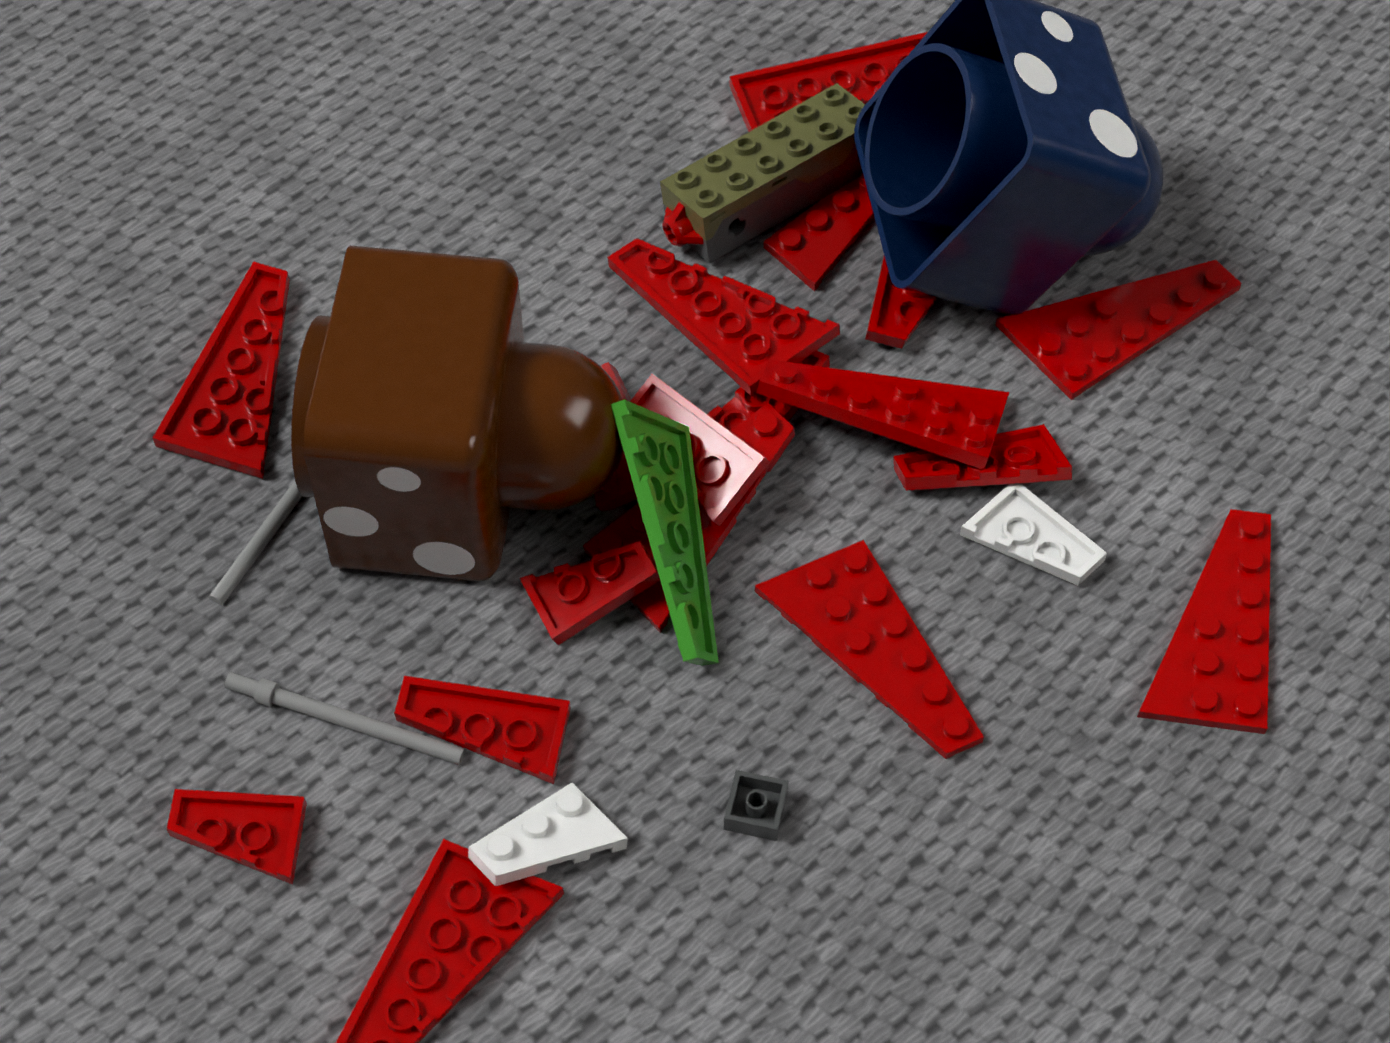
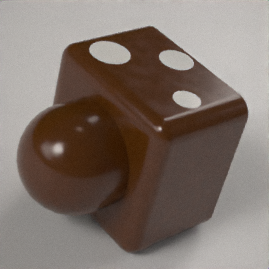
M350 245L345 253L331 316L319 315L314 318L305 336L299 358L294 388L291 427L292 463L295 482L302 496L315 498L332 567L485 581L495 574L501 563L510 508L531 510L563 509L588 499L597 493L613 476L623 457L624 450L611 404L622 401L623 398L608 373L588 356L563 346L524 342L518 276L513 266L506 260Z

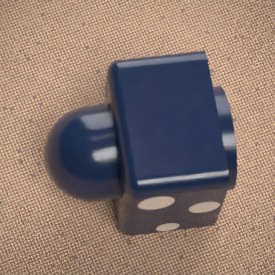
M955 0L862 108L854 129V140L893 285L897 288L1006 315H1018L1025 312L1084 255L1106 253L1125 245L1135 238L1151 220L1161 198L1163 166L1160 153L1148 131L1130 114L1101 28L1091 19L1035 0Z

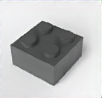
M736 770L724 816V830L777 841L788 795L789 781Z

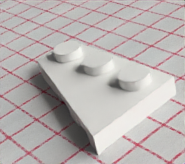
M1021 483L1009 484L963 524L960 530V535L1077 586L1105 561L1107 552Z
M570 783L469 846L468 858L495 886L544 873L550 865L571 859L574 864L589 860L590 854L610 849L612 853L627 849L628 838L573 783Z

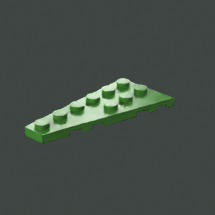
M627 400L612 403L614 419L682 659L684 662L700 666L717 664L719 661L689 426Z

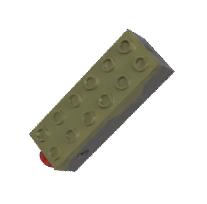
M836 83L660 181L665 211L662 227L667 239L671 244L678 247L688 244L710 264L859 178L863 171L854 140V129L858 115L865 104Z

